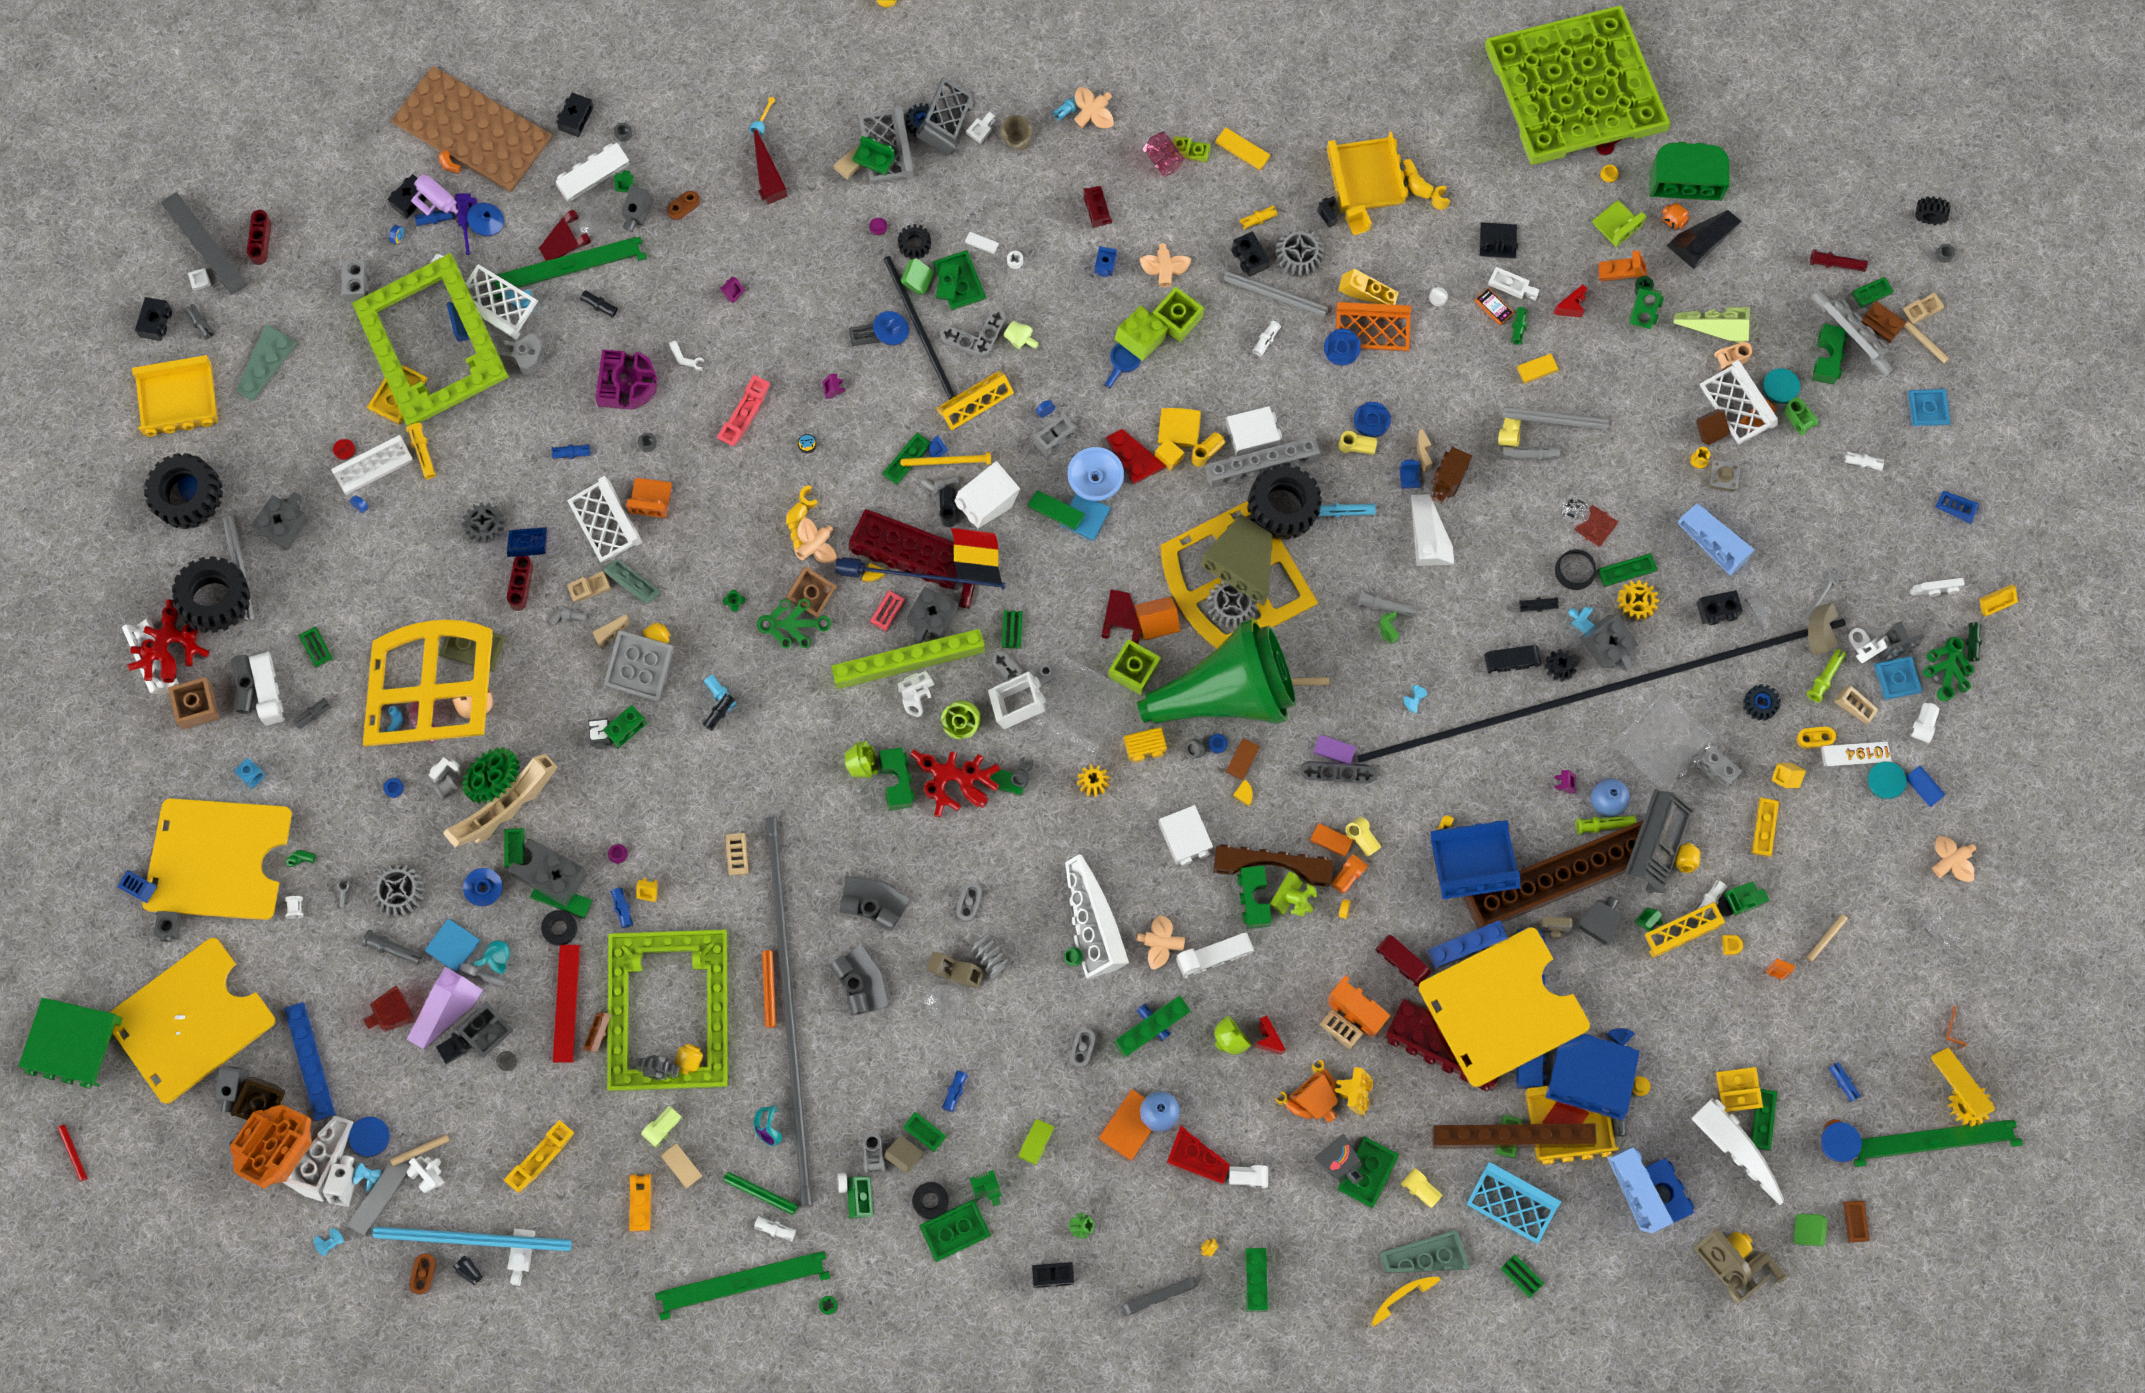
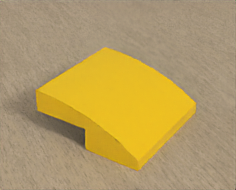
M1161 408L1158 435L1159 445L1166 439L1171 440L1179 447H1195L1198 445L1201 411L1183 408Z
M1756 1067L1716 1072L1720 1101L1725 1106V1112L1763 1108Z

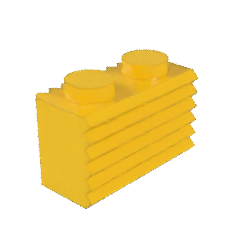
M1161 727L1124 735L1123 741L1129 761L1134 760V763L1142 762L1146 757L1150 756L1153 758L1162 757L1163 753L1167 751Z

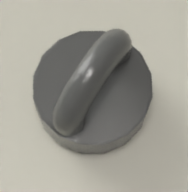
M1193 739L1186 743L1185 751L1190 758L1196 759L1205 755L1206 751L1200 740Z

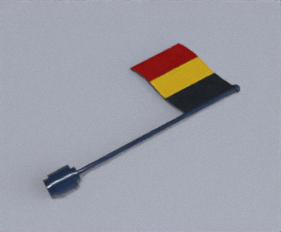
M950 528L954 538V564L957 578L867 568L861 559L848 557L838 558L835 567L836 573L840 574V576L859 578L860 574L863 575L864 571L1001 587V589L1006 588V584L1001 580L999 571L997 538L995 533Z

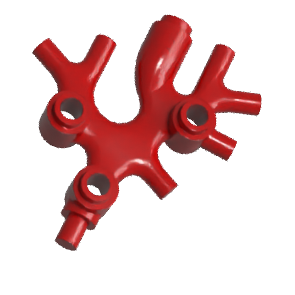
M166 600V607L162 611V627L160 629H154L149 626L144 628L143 633L151 635L155 641L147 639L142 642L141 646H131L130 654H140L142 659L127 664L128 670L144 669L145 681H152L153 661L159 660L161 663L160 677L165 683L174 682L177 674L176 662L167 650L168 644L172 642L183 645L186 667L193 666L194 654L206 658L209 656V650L195 643L198 630L191 628L189 624L183 626L181 631L176 628L178 612L174 608L173 600Z
M915 749L910 754L911 757L917 760L916 763L920 765L924 773L933 774L934 779L926 782L924 792L928 799H935L936 801L935 817L941 818L944 806H950L957 812L962 806L945 793V785L948 781H957L965 798L978 808H984L989 798H987L985 793L974 787L973 782L975 780H979L993 791L999 788V785L990 779L991 775L1000 770L999 766L994 764L985 770H980L979 764L984 758L977 754L973 761L966 762L963 765V769H959L955 765L957 756L955 752H949L948 760L944 764L936 762L932 755L920 754ZM930 763L931 766L926 767L925 764ZM970 769L974 771L971 774L967 772ZM930 789L936 790L934 793L929 792Z

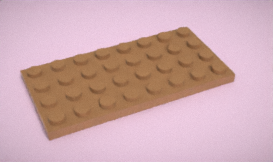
M434 66L427 72L391 120L394 125L437 150L450 152L451 158L509 192L513 191L552 138V134Z

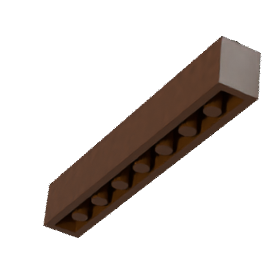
M1596 1123L1433 1125L1432 1128L1433 1149L1595 1147L1597 1144Z

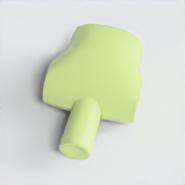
M1012 321L1004 333V337L1017 349H1021L1025 343L1034 349L1039 345V342L1030 338L1033 329L1026 324Z

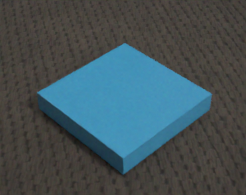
M1946 389L1908 391L1912 426L1950 425Z
M1075 494L1070 506L1083 512L1085 517L1076 531L1062 524L1060 526L1094 541L1110 511V507L1097 501L1086 500Z
M1912 656L1874 664L1885 700L1923 692Z
M447 919L424 951L458 973L461 964L467 961L481 940L450 919Z

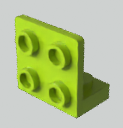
M1617 200L1592 221V224L1617 248L1643 226L1647 216L1643 212L1637 216L1633 215Z

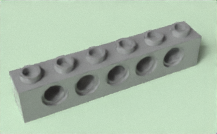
M1314 436L1209 463L1206 467V474L1210 487L1215 488L1257 477L1260 473L1263 474V471L1268 467L1272 470L1274 465L1279 464L1280 467H1283L1284 464H1290V467L1293 468L1319 460L1320 451Z

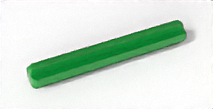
M727 1172L724 1176L723 1181L791 1215H794L798 1208L795 1203L731 1172Z

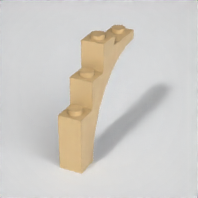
M546 754L534 757L516 778V782L510 784L512 788L505 789L506 794L500 793L499 799L497 797L494 798L493 802H489L470 817L446 828L443 834L455 848L472 841L480 843L488 840L500 823L512 819L523 803L531 801L538 796L558 767Z

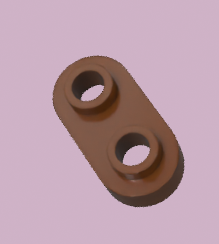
M695 191L683 193L667 206L668 216L673 220H680L699 206V195Z
M423 1253L415 1259L409 1286L411 1291L417 1295H424L431 1288L436 1269V1260L432 1255ZM424 1261H429L427 1268H423ZM424 1281V1287L418 1288V1282Z

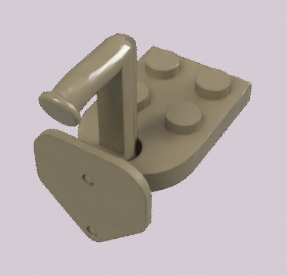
M1718 1228L1693 1248L1715 1275L1728 1286V1293L1737 1305L1770 1279L1767 1276L1758 1284L1752 1279V1275L1764 1265L1775 1275L1777 1283L1788 1278L1766 1252H1760L1747 1263ZM1744 1288L1747 1293L1741 1296L1737 1290Z

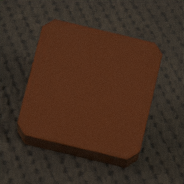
M1716 409L1698 418L1696 421L1701 440L1707 445L1728 436L1730 433L1725 412L1720 409Z

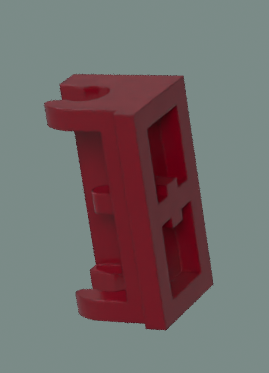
M1101 186L1083 188V197L1093 228L1111 224L1112 219Z

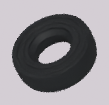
M555 910L544 917L541 924V932L545 940L550 944L556 946L565 945L575 937L577 923L569 912ZM556 921H563L567 925V929L562 935H556L552 932V925Z
M927 1182L920 1185L915 1190L912 1198L914 1210L919 1216L926 1219H933L942 1215L949 1203L946 1190L935 1182ZM927 1193L937 1195L938 1204L936 1207L927 1208L923 1205V1197Z

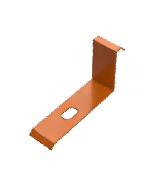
M1956 1006L1952 1007L1954 1010L1946 1039L1962 1044L1963 1047H1965L1967 1043L1949 1038L1953 1019L1956 1012Z

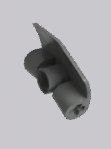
M846 876L839 913L863 916L892 931L910 899L881 881ZM867 905H873L876 908L871 913L865 911Z
M861 944L847 955L840 956L829 965L846 989L851 1015L872 1012L889 1006L881 971ZM852 980L859 982V986L855 989L848 986Z

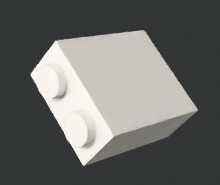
M1270 406L1226 418V426L1236 456L1279 446L1282 434L1281 430L1276 427L1277 418L1275 412H1271Z
M1195 805L1159 819L1158 824L1176 865H1188L1193 862L1192 859L1196 857L1200 859L1206 858L1212 852L1213 845Z

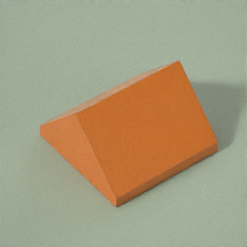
M1171 596L1134 605L1144 641L1181 632L1177 607Z

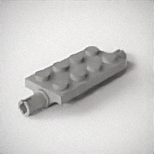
M1820 289L1812 294L1811 299L1822 308L1821 311L1833 316L1871 357L1870 362L1872 365L1876 366L1885 377L1895 370L1884 358L1890 352L1887 349V344L1874 336L1875 332L1873 329L1861 322L1862 318L1849 309L1850 306L1843 299L1829 300Z

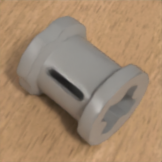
M446 775V778L438 784L432 785L441 799L453 789H458L449 775Z

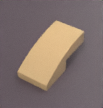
M858 147L848 152L833 165L834 170L847 180L858 169L860 170L863 167L852 160Z
M1934 292L1922 300L1918 299L1903 308V311L1910 322L1915 324L1944 309V305Z
M1420 429L1417 436V454L1423 472L1431 469L1433 464L1427 453L1431 443L1424 430Z
M603 571L587 579L582 577L567 584L573 602L582 601L612 589L607 574Z
M677 1143L660 1155L686 1189L702 1177Z

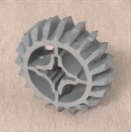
M1300 228L1297 229V232L1291 229L1290 234L1285 232L1283 237L1279 238V243H1276V261L1280 262V268L1285 267L1286 273L1292 270V276L1295 275V272H1298L1300 277L1302 272L1307 276L1310 271L1314 273L1316 267H1320L1324 258L1323 242H1319V236L1314 237V232L1308 234L1307 228L1304 232H1301ZM1296 242L1295 245L1286 248L1290 243ZM1313 256L1309 261L1303 262L1305 258Z
M1221 580V586L1215 584V590H1210V596L1207 597V601H1209L1207 608L1210 609L1208 614L1214 615L1213 621L1219 619V626L1226 623L1225 627L1229 628V625L1232 624L1233 629H1236L1237 624L1240 625L1242 621L1255 617L1254 612L1258 609L1256 606L1258 602L1238 591L1230 584ZM1219 596L1223 598L1222 601L1225 603L1221 610L1217 605ZM1243 598L1246 599L1248 604L1245 611L1240 604ZM1229 602H1236V605L1233 606L1232 604L1231 606L1229 605ZM1234 613L1236 616H1230L1227 614Z
M397 864L396 869H394L390 865L389 871L382 868L384 873L382 876L376 874L379 880L372 881L376 887L370 888V891L375 893L371 898L376 900L374 905L380 907L379 910L381 912L386 911L388 916L393 913L395 917H398L399 911H401L402 915L406 916V909L412 913V905L419 907L416 900H423V897L419 894L425 892L424 888H421L424 882L420 880L421 876L416 874L414 868L409 870V866L405 865L402 869V866ZM404 876L403 878H400L398 881L390 880L393 877ZM411 880L412 893L408 895L406 889L408 882ZM386 885L389 888V892L384 900L383 888ZM391 886L400 888L403 894L395 892ZM398 899L405 900L403 903L400 904H391L392 902L395 903V901Z

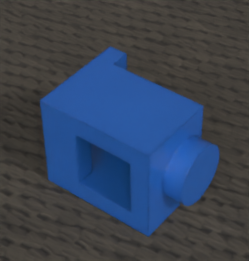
M1099 246L1094 273L1101 277L1113 276L1117 249Z

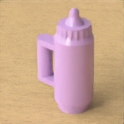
M423 173L415 181L414 185L417 187L418 193L412 198L411 202L427 216L436 207L447 214L449 212L458 213L456 209L457 202L453 199V196L429 175L426 176ZM421 194L433 203L431 208L418 198Z

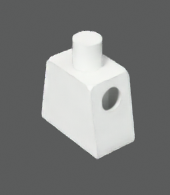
M344 1155L340 1164H332L323 1189V1194L329 1204L349 1207L354 1188L352 1180L354 1173L352 1167L353 1157Z

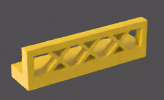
M998 370L936 409L944 417L949 429L952 431L1014 394L1005 374ZM1004 383L1007 391L1001 395L997 394L998 386ZM990 394V401L986 404L981 403L982 396ZM968 404H976L973 412H965ZM955 412L959 413L958 421L952 424L949 416Z
M1712 902L1644 934L1651 947L1649 953L1652 958H1655L1722 927L1725 921L1715 902ZM1712 908L1716 918L1713 920L1703 918L1705 911ZM1689 918L1699 920L1696 928L1693 929L1686 926ZM1677 926L1682 928L1680 935L1677 937L1670 935V927ZM1659 934L1665 937L1663 943L1656 946L1651 936Z

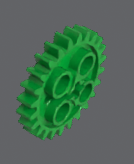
M496 747L494 752L489 749L488 754L483 752L481 758L476 757V763H470L471 769H466L468 774L463 776L465 781L461 783L464 786L462 788L465 792L464 794L472 802L476 801L478 804L481 802L486 804L488 800L493 802L494 797L499 799L500 793L506 794L505 789L512 788L510 783L516 782L514 776L519 775L517 770L520 769L518 757L504 747L501 749Z

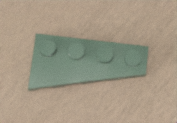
M265 324L236 389L237 393L253 402L297 343L268 324Z
M1457 1230L1380 1253L1386 1273L1470 1269Z

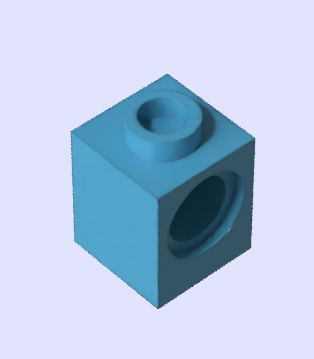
M248 757L234 770L235 774L251 789L266 776Z

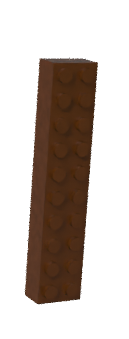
M1643 820L1519 870L1520 888L1463 896L1477 929L1499 920L1504 923L1624 874ZM1658 850L1656 851L1655 859L1660 856Z

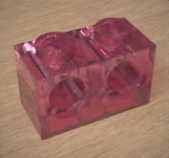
M1165 131L1151 136L1143 148L1163 177L1177 171L1185 160Z

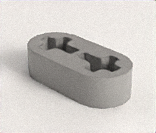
M997 652L993 655L992 665L1006 682L1013 679V677L1008 678V669L1012 673L1017 672L1016 677L1021 675L1020 669L1006 653ZM998 657L1000 659L1005 658V667L1001 663H999L998 665L996 664Z

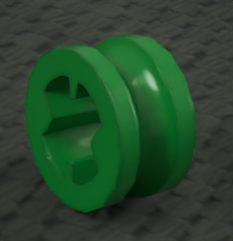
M824 1296L820 1300L819 1309L825 1315H831L837 1310V1301L832 1296ZM832 1300L831 1304H834L833 1309L829 1308L828 1311H825L823 1303Z

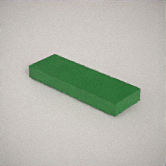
M917 432L883 471L882 475L897 486L913 467L902 466L901 460L921 458L929 449L930 441Z
M1038 490L1027 504L1030 509L1076 531L1085 517L1083 512Z
M1649 553L1600 568L1597 571L1603 587H1607L1657 572L1658 569L1652 554Z
M533 889L530 896L533 900L567 911L584 919L592 903L591 899L575 893L566 907Z
M1760 1089L1763 1108L1754 1109L1751 1140L1757 1149L1771 1151L1777 1091Z

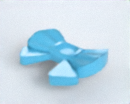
M1412 685L1414 696L1411 698L1404 696V705L1407 706L1409 711L1417 713L1418 704L1422 698L1427 696V691L1419 687V685Z
M358 1163L352 1176L353 1184H357L362 1178L367 1179L365 1190L370 1191L381 1177V1170H370L365 1168L362 1163Z
M330 1228V1239L324 1241L319 1236H316L313 1243L318 1253L325 1256L328 1250L334 1248L335 1245L342 1244L344 1238L337 1229Z

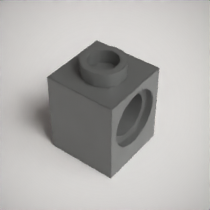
M157 912L154 934L160 938V941L172 942V939H179L182 916L178 912ZM172 923L171 929L164 931L165 926Z

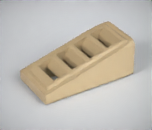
M623 615L592 632L600 649L604 648L617 636L618 630H624L630 624L627 615Z
M1851 685L1844 687L1834 701L1866 724L1871 722L1879 710ZM1854 699H1856V703L1852 705L1851 703ZM1862 703L1864 706L1859 711L1858 707ZM1867 708H1869L1870 711L1865 716L1863 713Z
M745 833L727 834L726 848L729 876L749 874ZM732 841H742L739 844H731ZM731 849H742V851L731 852ZM733 857H743L742 860H732ZM744 864V868H733L732 866Z
M1331 1010L1319 1024L1349 1050L1363 1035L1361 1030L1334 1010ZM1333 1017H1335V1022L1331 1026H1328L1327 1024L1329 1023V1021ZM1339 1022H1341V1027L1337 1031H1335L1334 1028ZM1347 1027L1348 1031L1342 1036L1340 1033ZM1351 1032H1353L1355 1035L1350 1039V1041L1347 1040L1346 1038L1350 1035Z

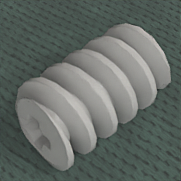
M989 934L973 944L971 953L977 954L976 960H982L981 966H987L985 969L986 973L992 972L990 978L995 979L1005 973L1012 965L1006 967L1008 959L1001 960L1004 955L1003 952L996 954L999 947H991L994 941L987 942L986 940L989 937Z

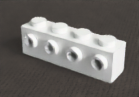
M612 143L608 144L603 148V152L592 154L588 157L587 162L583 164L580 162L572 168L571 172H564L557 177L556 186L568 203L629 166V159L618 143L614 145Z

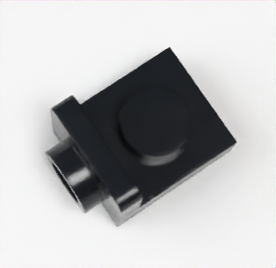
M1334 196L1322 199L1317 210L1329 228L1334 226L1337 220V213L1331 208L1335 205L1336 198Z
M454 1032L451 1034V1038L436 1046L445 1064L450 1063L467 1052L465 1049L467 1043L462 1035L458 1037Z

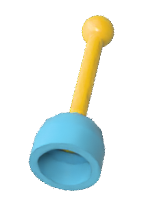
M774 97L768 98V104L760 120H756L751 124L749 128L751 133L754 134L753 131L757 129L759 130V135L762 136L765 130L763 120L771 104L775 102Z

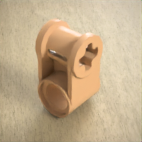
M1741 342L1715 352L1714 356L1720 362L1721 371L1732 366V363L1737 360L1741 364L1748 362L1752 354V347L1749 343ZM1739 351L1745 352L1746 355H1741Z

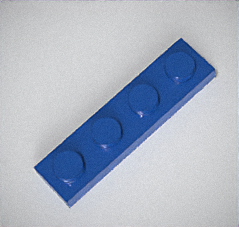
M1499 920L1428 949L1434 968H1439L1508 940V936L1502 921Z

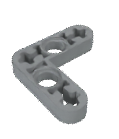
M1000 309L991 311L979 337L954 327H944L940 332L941 341L978 358H986L991 353L1005 324V313ZM998 315H1000V319H1001V320H998V321H997L996 327H995V326L993 325V324H994V317H997ZM992 330L995 335L992 338H987L985 332ZM951 332L952 337L946 339L945 334ZM963 339H968L971 343L965 347L960 342ZM984 341L987 342L985 345L986 351L980 353L979 348H982Z

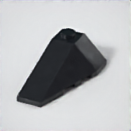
M1729 210L1724 211L1679 233L1667 247L1695 269L1742 221Z

